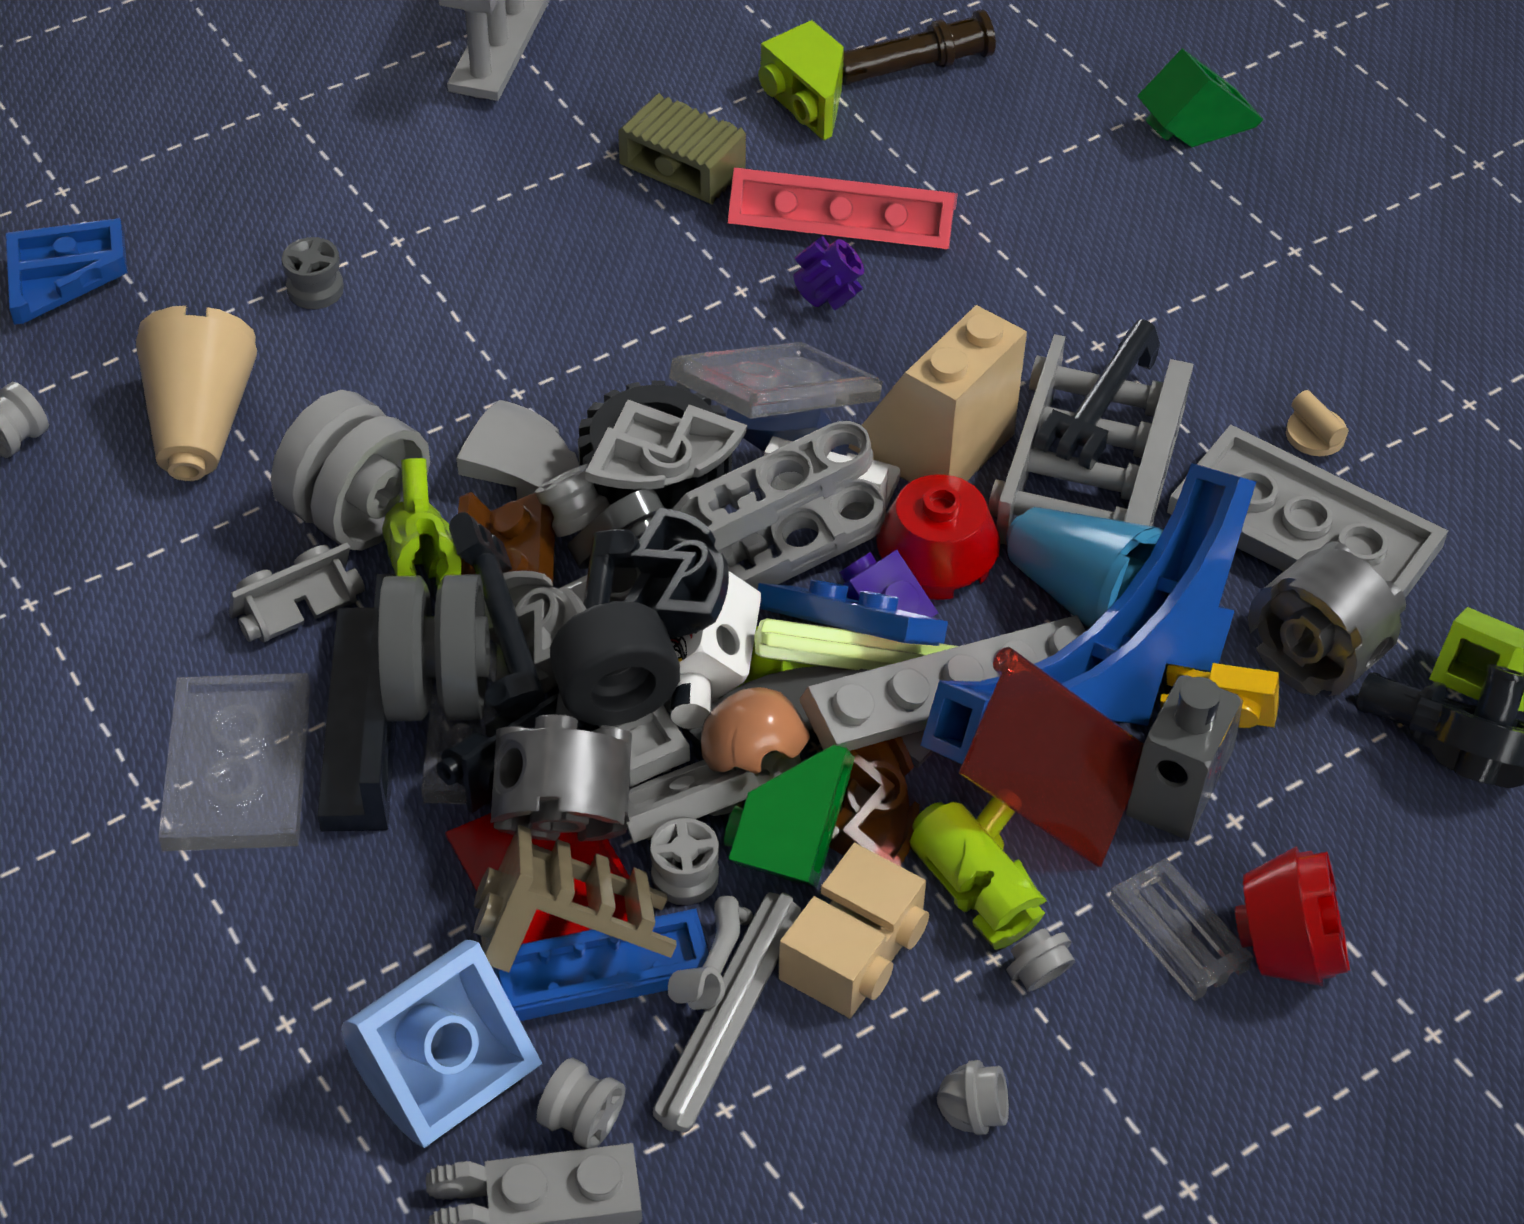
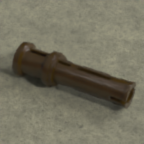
M981 9L974 11L971 18L947 24L942 19L932 22L924 32L844 51L842 84L845 86L853 82L933 62L936 66L944 68L953 65L954 59L978 53L983 57L994 55L996 39L991 19L988 13Z

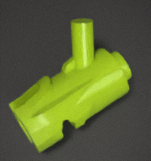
M426 459L401 460L403 501L396 503L386 513L382 526L388 555L396 576H417L414 564H423L428 578L436 577V585L438 587L444 576L461 575V557L457 555L449 530V523L429 503Z
M999 789L976 819L962 803L950 802L944 804L937 802L928 806L914 820L912 826L914 832L910 839L912 850L954 898V904L963 912H968L971 909L979 912L973 920V926L995 950L1006 948L1029 933L1045 914L1040 905L1047 902L1045 897L1035 887L1019 859L1012 861L1003 851L1004 841L999 833L1020 806L1016 795L1006 789Z

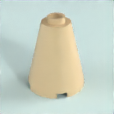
M172 306L151 313L140 322L138 328L136 348L156 462L170 476L182 481L199 480L217 468L257 357L254 330L242 319L219 309L207 307L206 317L186 315V306Z

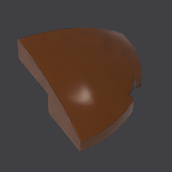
M900 736L850 751L855 760L829 845L830 848L843 856L855 842L901 866L911 849L910 839L914 832L912 826L914 820L919 815L920 804L914 801L909 807L905 776L914 768L910 753Z

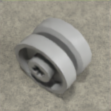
M338 390L323 395L300 413L286 431L274 456L270 478L274 498L284 508L303 521L314 523L324 535L339 545L348 542L350 550L362 551L384 540L382 526L385 515L396 503L403 501L401 460L425 458L428 475L430 466L428 443L418 431L397 418L386 416L377 405L356 392Z

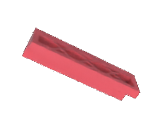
M734 168L728 223L949 249L953 213L956 210L958 193Z

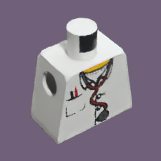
M730 571L726 599L716 622L696 633L670 638L680 664V681L671 698L663 706L670 712L672 722L682 728L695 729L702 727L705 719L711 712V703L742 684L749 675L761 592Z

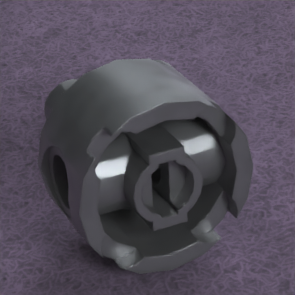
M1331 541L1320 549L1307 552L1291 567L1264 587L1251 601L1248 624L1250 633L1258 628L1259 635L1263 641L1256 647L1262 661L1271 671L1279 672V679L1304 694L1316 696L1321 690L1332 691L1329 696L1341 694L1397 644L1401 629L1400 614L1406 608V599L1402 590L1396 584L1384 580L1369 563L1353 555L1346 545L1341 542Z
M565 715L538 716L535 729L522 727H503L497 729L491 823L494 822V828L500 832L514 835L517 826L521 825L531 829L532 839L556 841L560 833L578 832V841H598L625 834L629 803L632 733L617 728H600L592 732L577 730L578 720Z

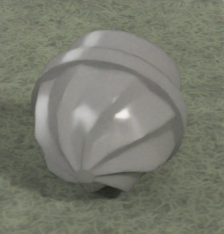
M973 1060L959 1066L949 1075L945 1076L937 1095V1105L942 1115L952 1127L965 1132H973L975 1135H984L988 1133L990 1126L1007 1124L1009 1113L1008 1091L1001 1066L984 1067L980 1060Z

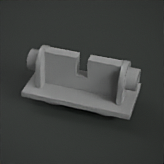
M348 542L333 549H329L328 545L316 546L299 555L294 561L295 565L275 574H272L270 570H262L241 580L236 586L237 590L231 592L229 615L233 619L246 613V616L239 618L238 621L247 641L251 642L259 638L264 643L304 625L305 620L296 605L301 600L305 599L315 619L338 610V608L355 603L357 601L356 595L364 592L365 586L359 572L355 568L347 572L345 571L350 551Z

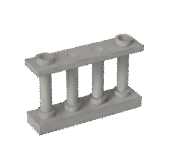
M439 0L440 6L464 10L468 46L447 83L448 92L499 101L550 0Z
M1054 334L1047 357L1037 355L1034 361L1029 390L1035 391L1007 479L1006 481L996 479L992 488L988 508L991 516L997 517L996 528L999 533L1000 544H1007V531L1015 516L1022 515L1033 507L1153 526L1186 407L1194 364L1170 359L1164 382L1153 380L1151 386L1125 380L1112 402L1146 409L1145 415L1154 417L1152 423L1141 421L1138 427L1100 418L1096 426L1109 431L1108 445L1134 450L1133 456L1142 458L1140 465L1129 463L1126 469L1096 462L1094 467L1089 470L1078 465L1079 458L1071 457L1069 461L1056 457L1054 452H1044L1034 448L1036 435L1053 409L1072 417L1075 412L1051 407L1056 390L1087 396L1100 376L1099 374L1062 367L1066 336ZM1032 472L1121 492V499L1129 500L1130 502L1128 509L1116 506L1115 512L1027 493L1024 492L1029 473Z

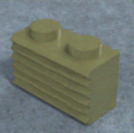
M660 92L654 95L618 130L619 160L621 165L710 204L714 203L715 198L720 197L721 192L726 191L727 186L732 185L734 168H746V133L742 128L737 129L732 123L724 120L718 122L715 116L709 118L705 112L700 114L696 108L692 109L687 104L678 100L672 102L669 96L663 98Z

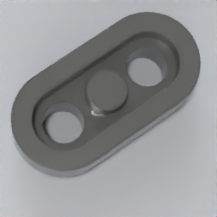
M642 489L616 501L601 512L568 543L567 547L579 569L589 568L593 534L595 532L626 529L633 532L637 539L643 535L658 508H664L654 489Z

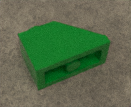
M1183 48L1137 95L1151 112L1145 118L1146 122L1161 137L1169 141L1175 135L1190 147L1256 128L1264 120L1235 87Z
M832 745L748 792L744 808L734 807L726 827L724 845L732 848L729 860L741 867L817 888L855 760L851 752L845 747Z

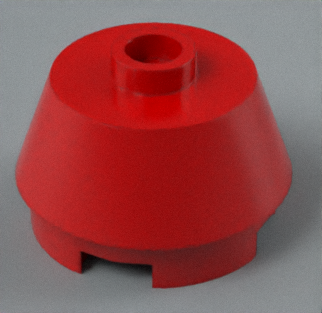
M945 474L927 475L908 483L889 508L880 533L876 536L877 549L881 559L898 550L929 599L934 600L951 599L954 597L955 589L969 586L977 579L982 584L988 577L1000 552L999 533L982 493L968 481Z
M1295 846L1243 874L1245 905L1235 906L1237 929L1242 948L1253 946L1257 965L1262 976L1323 986V979L1336 977V974L1348 973L1350 965L1344 927L1341 924L1335 893L1337 888L1328 852L1315 854L1312 851L1299 852L1298 847Z

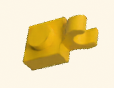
M1212 663L1211 673L1173 664L1167 666V685L1174 686L1179 676L1188 675L1191 677L1208 678L1215 682L1219 688L1237 694L1243 700L1239 728H1250L1256 725L1275 727L1279 707V672ZM1161 694V709L1169 694Z

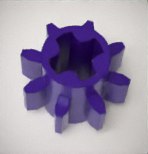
M821 236L795 257L796 262L801 266L793 275L795 285L801 295L815 307H821L828 301L833 310L836 311L863 289L856 280L864 274L863 263L856 251L841 239L829 245L824 236Z

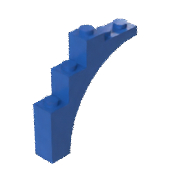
M1191 463L1175 509L1157 544L1119 599L1087 631L1056 654L1019 672L981 681L939 680L920 746L968 767L1077 781L1096 718L1148 726L1166 663L1211 671L1212 663L1219 664L1234 615V610L1219 604L1256 481Z

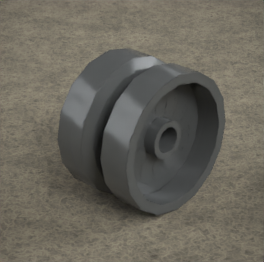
M420 575L384 577L379 605L378 647L381 697L387 721L423 720L431 707L434 679H436L438 702L447 720H482L486 704L484 696L487 677L490 671V634L488 617L485 615L481 575L444 576L437 589L435 616H432L428 586Z

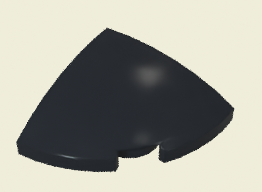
M658 508L630 555L641 573L624 601L638 602L654 609L665 623L670 638L690 635L706 629L716 622L723 608L729 584V569L723 553H718L714 546L716 539L711 530L704 523L684 512Z

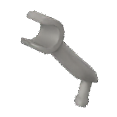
M720 896L715 902L716 935L704 965L701 968L677 970L672 973L668 983V996L675 1003H688L691 1009L699 1010L712 1008L722 1001L725 994V985L721 975L722 970L739 937L740 924L748 925L753 918L751 910L739 907V902L733 896Z

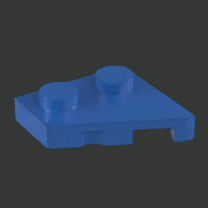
M121 218L6 233L9 309L14 325L30 321L128 273L125 237Z

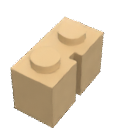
M854 842L821 886V894L832 899L831 903L828 904L813 896L780 940L779 980L851 1019L866 997L875 1000L881 994L893 970L892 960L902 946L910 950L921 938L929 920V912L923 910L926 880Z

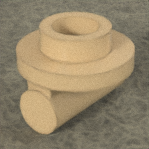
M1309 390L1299 393L1292 402L1294 413L1290 416L1286 427L1288 441L1300 452L1312 456H1328L1338 452L1344 446L1349 431L1341 417L1323 405Z

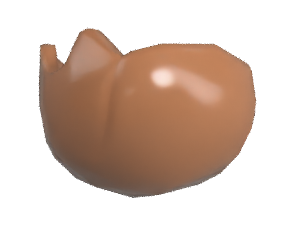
M762 687L742 689L716 705L705 719L701 730L702 757L713 771L726 772L734 767H738L758 774L761 772L762 758L771 751H778L790 759L798 756L810 738L808 726L797 709L781 692Z

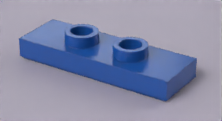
M810 580L809 589L758 583L757 590L761 592L759 609L901 643L939 646L940 643L944 644L948 621L898 610L899 598L895 596L860 591L858 601L847 598L848 586L819 580Z
M691 909L655 917L656 923L652 931L676 940L677 946L671 958L599 931L588 930L521 944L509 973L492 967L519 1020L524 1021L667 991L672 973L677 970L701 968L709 952L697 909Z

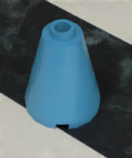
M1033 507L1013 520L1007 531L1006 543L1010 561L1073 616L1077 615L1081 623L1089 629L1124 593L1151 555L1164 529Z

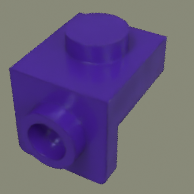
M895 550L878 562L869 552L839 572L845 581L843 585L848 586L847 598L859 601L860 591L880 593L898 597V610L928 617L938 614L937 609L898 550Z

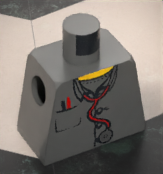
M1188 675L1177 678L1145 740L1127 808V816L1189 841L1235 747L1243 700L1237 694L1219 688L1215 682L1208 678L1191 677ZM1175 764H1180L1188 775L1187 781L1174 783L1167 780L1169 767L1175 769Z

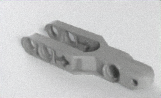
M838 421L826 425L686 493L672 509L691 515L704 523L713 533L716 539L714 546L718 553H723L727 560L729 571L756 590L758 589V583L778 585L872 539L880 533L886 515L880 489L870 481L858 479L872 465L873 451L867 430L860 424L851 421ZM843 444H852L861 449L855 458L847 462H834L827 458L832 449ZM797 472L803 476L800 484L789 490H777L770 486L773 479L781 473ZM759 488L763 500L757 501L755 492L751 491ZM864 501L873 506L870 514L858 520H850L841 515L844 507L853 502ZM731 503V505L738 510L736 512L728 514L727 511L721 507ZM801 528H810L818 533V536L812 543L803 547H794L786 543L789 534ZM772 544L776 546L778 553L776 558H773L771 549L767 548ZM748 559L752 565L755 564L756 566L745 570L743 566L737 565V563ZM615 567L610 602L624 601L641 573L638 567ZM587 575L558 589L562 590L568 587L584 602Z

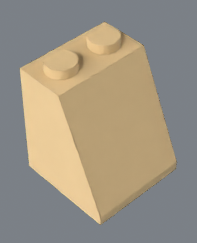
M975 305L902 375L861 425L868 432L873 451V460L899 467L900 477L909 482L934 474L956 476L968 481L1014 435L1027 331ZM849 444L850 449L857 453L860 452V448Z

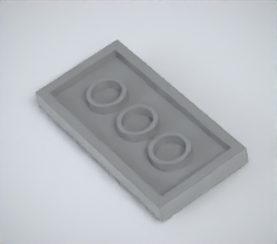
M1231 424L1197 464L1256 481L1237 548L1282 571L1291 567L1309 551L1320 549L1331 541L1341 542L1351 550L1353 555L1369 563L1384 580L1396 584L1406 598L1441 551L1447 537L1448 530ZM1185 479L1170 496L1167 513L1171 515L1175 509Z

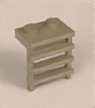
M518 825L499 870L487 868L474 901V907L480 909L475 922L474 933L482 936V950L492 967L508 973L536 909L670 958L677 946L675 939L652 931L656 923L653 907L663 910L668 898L666 893L649 887L647 872L633 868L628 880L610 873L609 859L605 856L595 853L591 865L572 859L570 844L559 839L556 840L552 851L532 844L531 829ZM573 878L586 883L588 908L571 902L575 894ZM613 893L624 896L628 922L612 917L615 910Z

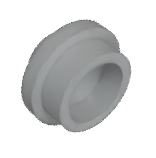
M1046 928L1038 930L1021 940L1011 949V953L1016 960L1008 966L1006 971L1013 981L1020 979L1027 991L1036 990L1063 974L1075 963V959L1068 950L1072 942L1065 932L1051 936Z

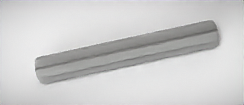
M770 892L763 897L722 975L725 985V994L722 1001L716 1006L704 1010L653 1107V1116L662 1123V1127L666 1130L686 1133L692 1129L779 959L780 940L801 914V908L793 902V897L789 894L782 892L779 895Z

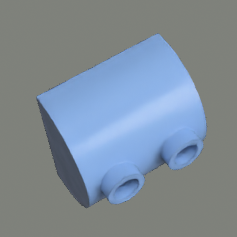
M473 940L461 942L342 1024V1035L345 1045L368 1089L396 1126L408 1138L423 1148L542 1064L480 944Z

